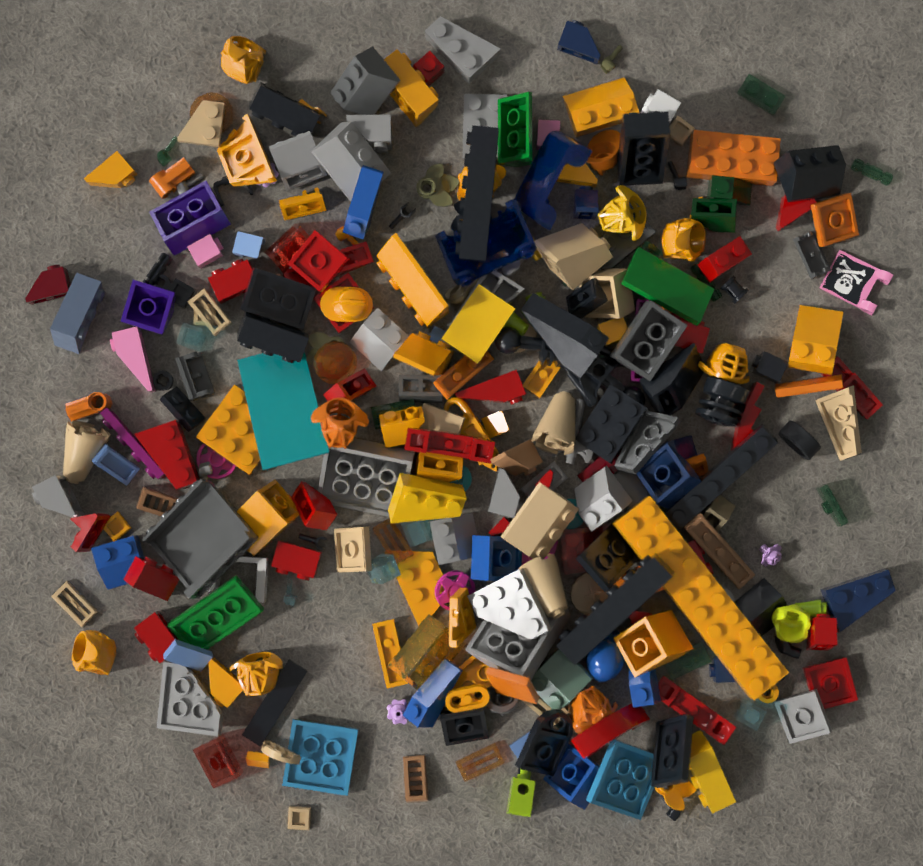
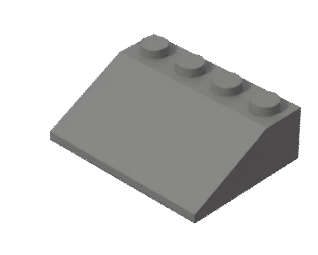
M353 438L345 449L328 447L330 453H326L323 456L318 492L330 499L333 506L389 517L388 508L399 474L411 475L415 452L396 446L385 448V444Z
M567 608L565 614L557 619L547 617L552 630L531 640L487 620H483L465 650L489 667L529 677L531 680L571 616L569 609Z

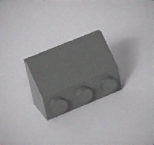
M372 46L354 56L330 93L344 110L361 115H376L398 85L400 79Z
M646 301L610 356L630 370L651 381L687 325L654 302Z

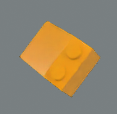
M800 305L788 368L832 375L843 318L842 311Z
M419 331L418 334H410L394 353L393 358L428 374L437 376L443 375L446 372L455 351L450 349L451 345L441 340L436 343L430 340V335Z

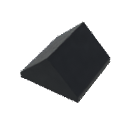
M765 578L734 602L761 637L774 627L771 617L776 608L787 606L783 596Z
M484 707L456 713L450 710L440 713L446 746L489 739Z

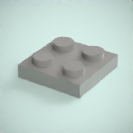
M817 689L778 699L774 702L789 744L829 734L833 731Z

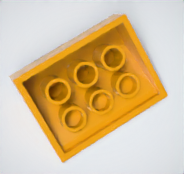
M397 233L392 235L376 255L379 260L376 264L383 274L387 271L391 279L388 281L395 291L400 289L404 296L401 299L408 309L413 307L417 313L414 317L420 326L425 324L429 328L449 314L448 304Z

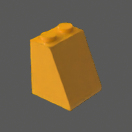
M276 480L259 489L237 510L238 514L259 537L247 551L255 556L300 516L291 496Z
M672 610L644 617L613 638L634 677L674 661L694 649Z

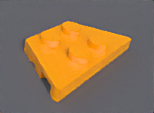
M246 114L242 118L244 122L238 130L233 129L228 135L227 140L217 149L228 180L233 187L276 182L277 179L251 117Z
M385 551L386 557L419 628H422L440 606L435 598V586L440 577L443 576L440 566L433 552ZM442 585L439 594H441L444 591V587Z

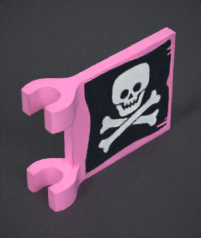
M839 250L830 267L831 271L826 274L820 289L872 316L878 305L866 301L876 280L888 285L893 274L880 270Z

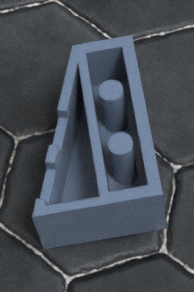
M76 273L50 327L55 346L77 354L80 353L90 323L95 317L98 302L101 303L105 291L102 288L101 281Z

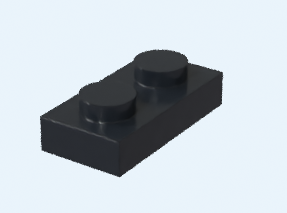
M177 386L160 398L164 406L188 432L206 419Z

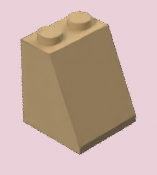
M582 223L539 238L533 242L549 269L572 290L613 257L609 251L611 246L604 237L600 239L592 227L588 229Z

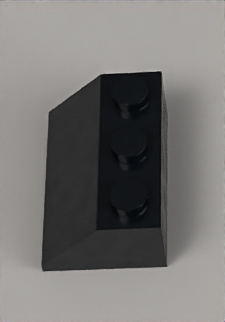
M839 145L790 150L774 162L788 202L833 197L841 194L846 163Z

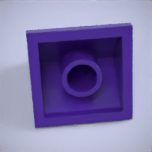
M133 279L121 322L163 335L174 313L175 292Z

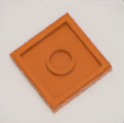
M845 193L811 204L819 247H825L859 235L851 193Z
M488 667L486 675L496 693L534 704L538 703L540 697L529 677Z

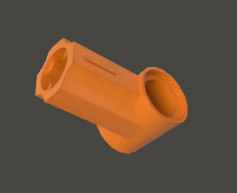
M183 157L167 170L157 172L150 178L149 182L159 196L165 199L169 197V193L172 191L174 193L177 190L179 183L185 182L196 173Z
M93 392L90 396L66 403L67 416L72 422L100 413L105 408L112 407V399L107 394ZM99 397H102L104 400V404L102 407L98 408L96 406V400Z

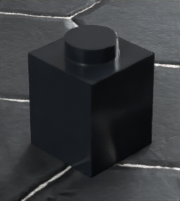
M764 351L760 355L755 356L751 365L754 367L752 373L771 382L778 383L784 374L788 362Z

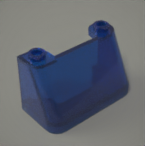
M561 131L550 132L546 136L516 193V207L540 226L551 230L557 215L554 207L549 205L550 200L547 198L566 163L575 167L584 165L590 157L592 149Z
M515 198L505 203L507 209L503 213L501 210L498 211L499 216L490 220L486 263L459 260V255H455L456 242H461V234L457 230L453 232L454 235L452 236L447 235L445 231L435 234L455 284L468 286L482 276L520 259H527L534 255L537 247Z

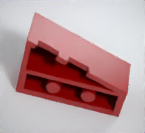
M173 420L134 434L176 489L181 490L190 487L195 481L200 480L181 423L178 420Z

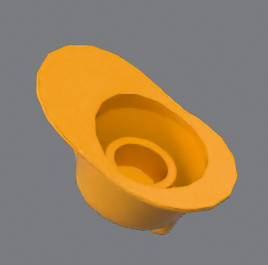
M334 287L324 293L320 306L325 317L337 322H359L368 318L372 312L373 301L369 293L362 288Z

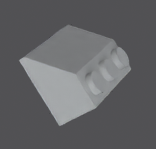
M352 122L340 123L311 150L312 154L350 202L363 165L383 171L382 181L391 174Z

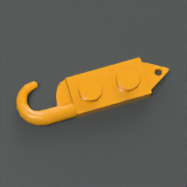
M452 397L447 400L443 408L444 410L449 411L451 405L457 404L464 414L462 417H465V421L460 434L491 440L464 399ZM494 447L493 458L500 454L496 447ZM478 462L480 466L484 465L498 472V466L495 465V468H493L492 463Z

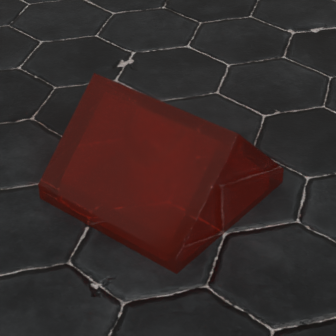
M295 223L264 253L285 273L291 267L288 265V262L309 238V235L300 225Z
M223 733L221 736H217L193 749L213 789L240 777L243 773Z

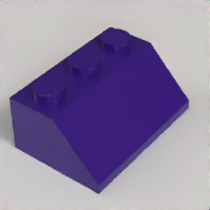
M207 181L200 183L149 212L173 256L188 249L189 245L205 236L213 235L231 225Z

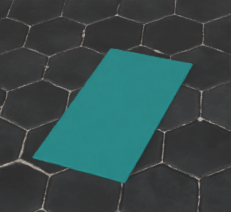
M305 351L301 362L295 361L294 363L284 361L282 356L276 354L269 356L264 353L237 360L262 469L267 470L330 453L321 430L320 422L313 423L311 421V415L318 408Z

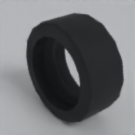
M790 420L778 433L788 446L806 460H810L821 448L818 441L794 421Z

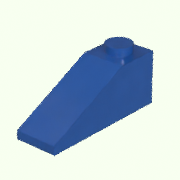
M365 165L362 166L347 213L343 233L364 239L371 224L383 171Z
M444 659L412 696L403 716L418 728L433 727L445 705L447 693L454 688L463 670L448 659Z
M629 668V687L633 707L654 705L661 702L656 669L634 677Z

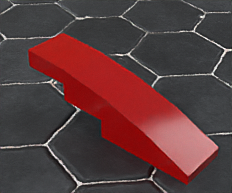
M367 241L340 249L350 259L336 276L374 262ZM293 268L282 271L284 278L311 285Z
M835 356L832 375L820 373L823 377L842 374L843 388L835 389L836 391L854 385L857 412L866 420L883 406L858 375L851 372L838 356Z
M759 382L752 384L747 404L741 408L743 417H738L741 423L738 428L735 427L731 451L754 431L751 427L762 410L754 404L765 387Z

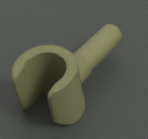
M618 45L609 57L604 58L600 67L606 74L615 68L616 65L612 61L623 49L621 45Z

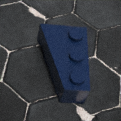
M881 569L821 589L830 618H837V632L839 633L896 591L890 572L887 569Z

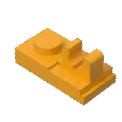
M314 188L315 193L307 194V191L304 190L302 196L298 195L279 200L284 221L326 211L322 193L320 194L319 188Z

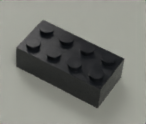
M653 111L649 113L631 112L623 114L617 160L619 185L663 184L671 135L668 112Z

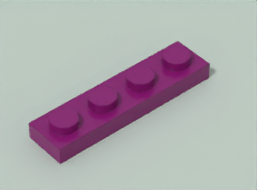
M105 408L100 413L104 417L102 422L110 430L113 428L118 433L116 438L122 445H128L133 450L131 455L137 462L142 461L147 466L145 471L151 478L163 479L166 475L139 440L110 408Z

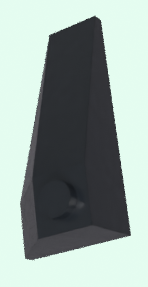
M532 293L520 310L534 330L546 342V346L556 355L561 366L579 379L609 339L608 336L589 323L535 293Z

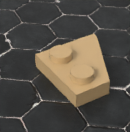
M203 100L179 134L177 141L180 143L220 147L225 103Z

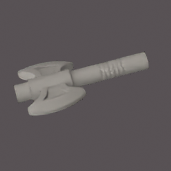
M577 399L575 438L581 430L586 404L583 399ZM575 440V449L573 453L566 455V463L574 465L577 454L582 455L585 462L589 463L593 451ZM558 451L557 454H552V457L555 458L558 454L564 451Z

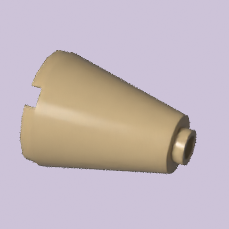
M561 391L554 395L532 435L531 441L536 442L535 446L552 454H557L558 451H564V455L573 453L575 449V398L572 397V394Z
M82 421L67 422L63 476L66 477V481L79 484V481L82 482L86 479L94 465L92 459L110 438V433L102 428L101 432L93 428L95 425Z
M547 554V559L542 560L541 556L528 561L519 569H524L547 617L557 619L565 614L568 606L557 559L554 554Z

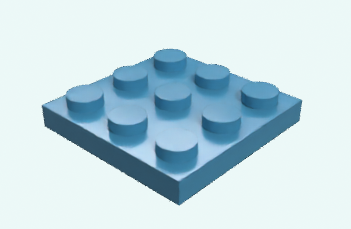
M293 719L288 750L300 755L301 760L299 764H285L282 786L348 796L358 729Z
M617 739L611 741L586 800L597 806L641 820L655 788L651 786L654 753Z

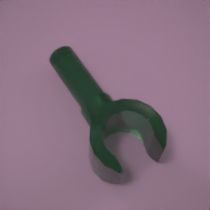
M175 136L167 147L160 150L157 154L158 162L162 166H166L172 160L168 153L177 142Z

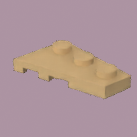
M854 385L815 400L839 460L841 461L862 453Z

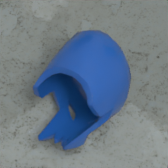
M613 630L587 654L588 671L598 682H607L615 678L623 668L625 659L613 639L620 634L618 630Z

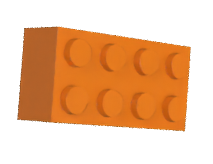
M693 130L690 135L686 178L709 180L712 175L735 177L755 185L773 186L777 182V171L774 162L779 159L781 138Z

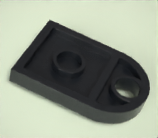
M551 709L542 713L534 722L515 765L522 770L554 777L573 735L572 719L559 709ZM560 717V721L553 725L554 721Z

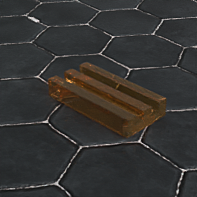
M390 518L372 528L394 566L414 555L396 524L390 522ZM388 524L403 545L406 553H402L386 527ZM380 529L383 530L388 540L392 544L393 548L397 552L399 556L398 558L395 557V555L389 548L388 544L384 540L383 536L379 532Z
M494 742L455 762L466 782L503 764L504 760ZM492 749L494 750V753L487 755L465 767L462 766L463 763L479 755H482ZM497 756V761L466 775L465 771Z

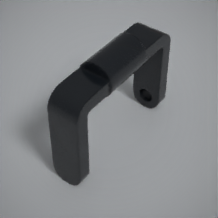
M227 176L222 177V180L213 184L221 207L224 206L217 187L230 184ZM247 185L250 195H253L251 186Z

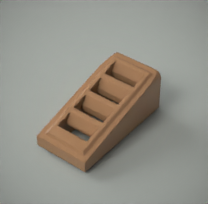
M143 486L136 508L162 516L165 513L161 511L165 500H169L166 511L171 510L173 503L178 498ZM150 494V495H152V496H151L149 505L146 506V505H144V504H145L147 495ZM156 497H159L160 501L157 509H154L153 506Z
M425 755L403 757L406 802L429 801ZM421 763V767L409 768L408 764ZM422 772V776L409 777V773ZM422 781V785L410 786V782ZM423 790V794L411 795V791Z

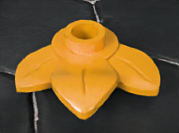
M690 781L667 786L666 789L663 787L655 788L660 795L664 796L666 804L675 810H684L683 798L692 795L696 791Z

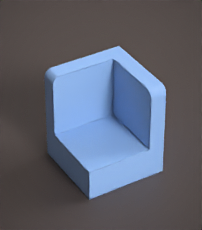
M238 231L232 253L240 257L247 256L257 259L259 258L262 244H265V240L263 237Z

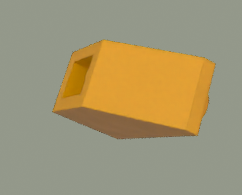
M422 406L408 407L399 411H388L379 415L385 448L405 444L408 428H420L425 422Z

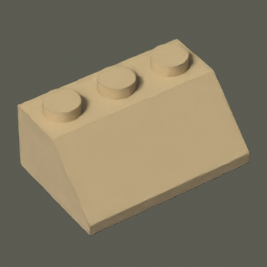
M539 482L501 537L533 559L541 556L543 560L547 557L555 542L561 537L568 524L574 519L579 508L562 495Z

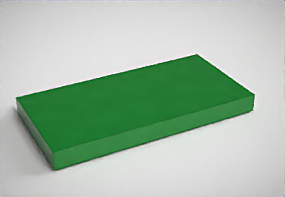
M640 247L636 249L621 282L625 287L696 326L701 323L714 288Z
M236 575L168 622L167 627L179 641L207 650L263 612L264 607Z

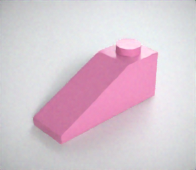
M133 327L112 332L113 339H110V344L113 352L116 351V354L147 391L151 393L156 392L141 328Z

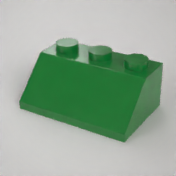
M532 92L498 99V164L510 167L531 165Z

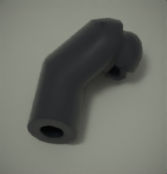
M776 635L775 643L778 651L799 659L802 649L792 646L790 642L780 640Z

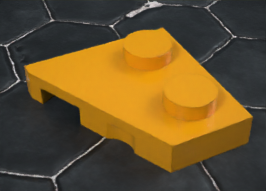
M459 588L450 597L449 647L458 648L477 627L472 605L467 597L469 595L468 588Z

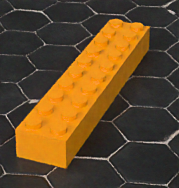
M646 496L612 523L641 560L647 555L652 557L657 553L674 571L673 577L662 586L750 699L756 700L789 673L651 496Z

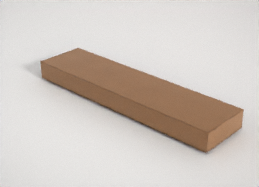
M701 513L683 527L739 590L755 576L753 571Z

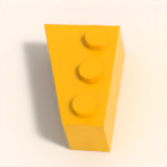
M400 473L388 508L390 522L401 523L460 517L467 499L464 487L460 484Z
M701 730L693 733L689 771L691 770L693 776L690 779L695 789H700L701 794L698 797L703 807L708 806L713 814L736 803V800L712 746Z

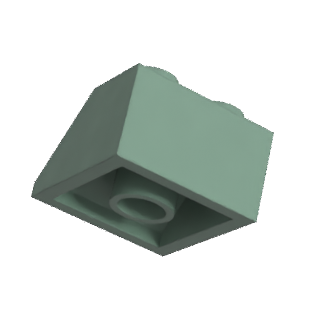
M558 649L541 663L531 682L538 695L551 709L561 710L572 701L593 677L579 662L574 665Z

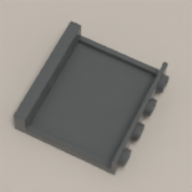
M204 479L195 481L190 486V490L186 495L179 497L175 502L176 505L171 510L166 511L161 516V520L156 525L150 527L146 531L147 535L141 540L144 543H150L167 565L173 569V572L187 588L184 593L189 599H199L259 539L212 481Z

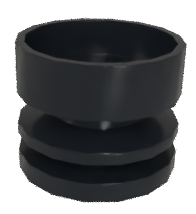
M707 377L702 392L711 398L710 400L700 399L698 403L707 407V409L696 408L695 414L719 426L738 428L741 422L732 416L743 417V413L735 409V406H746L751 391L724 380Z

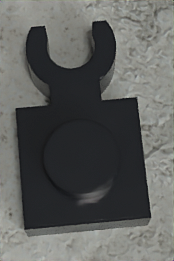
M160 274L159 277L165 280V284L159 288L175 292V303L186 308L188 305L187 301L192 298L196 289L176 278L172 284L167 276Z

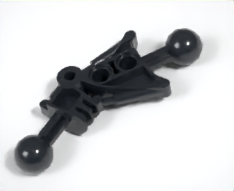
M503 327L494 340L496 348L504 354H512L519 348L539 351L540 365H543L546 360L548 366H551L552 361H554L556 367L564 368L558 362V358L552 350L546 346V342L542 337L521 336L515 328ZM605 346L599 352L602 355H597L580 379L565 369L568 373V378L583 396L588 407H593L597 403V391L601 384L606 388L612 384L642 405L645 404V396L641 389L635 386L625 387L609 374L615 368L624 365L612 358L610 354L613 350ZM593 368L600 369L602 376H596L593 373Z

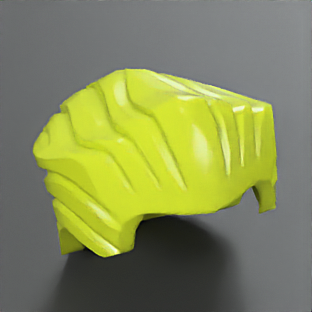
M795 604L776 608L771 618L777 637L782 641L798 643L805 640L811 627L810 613Z

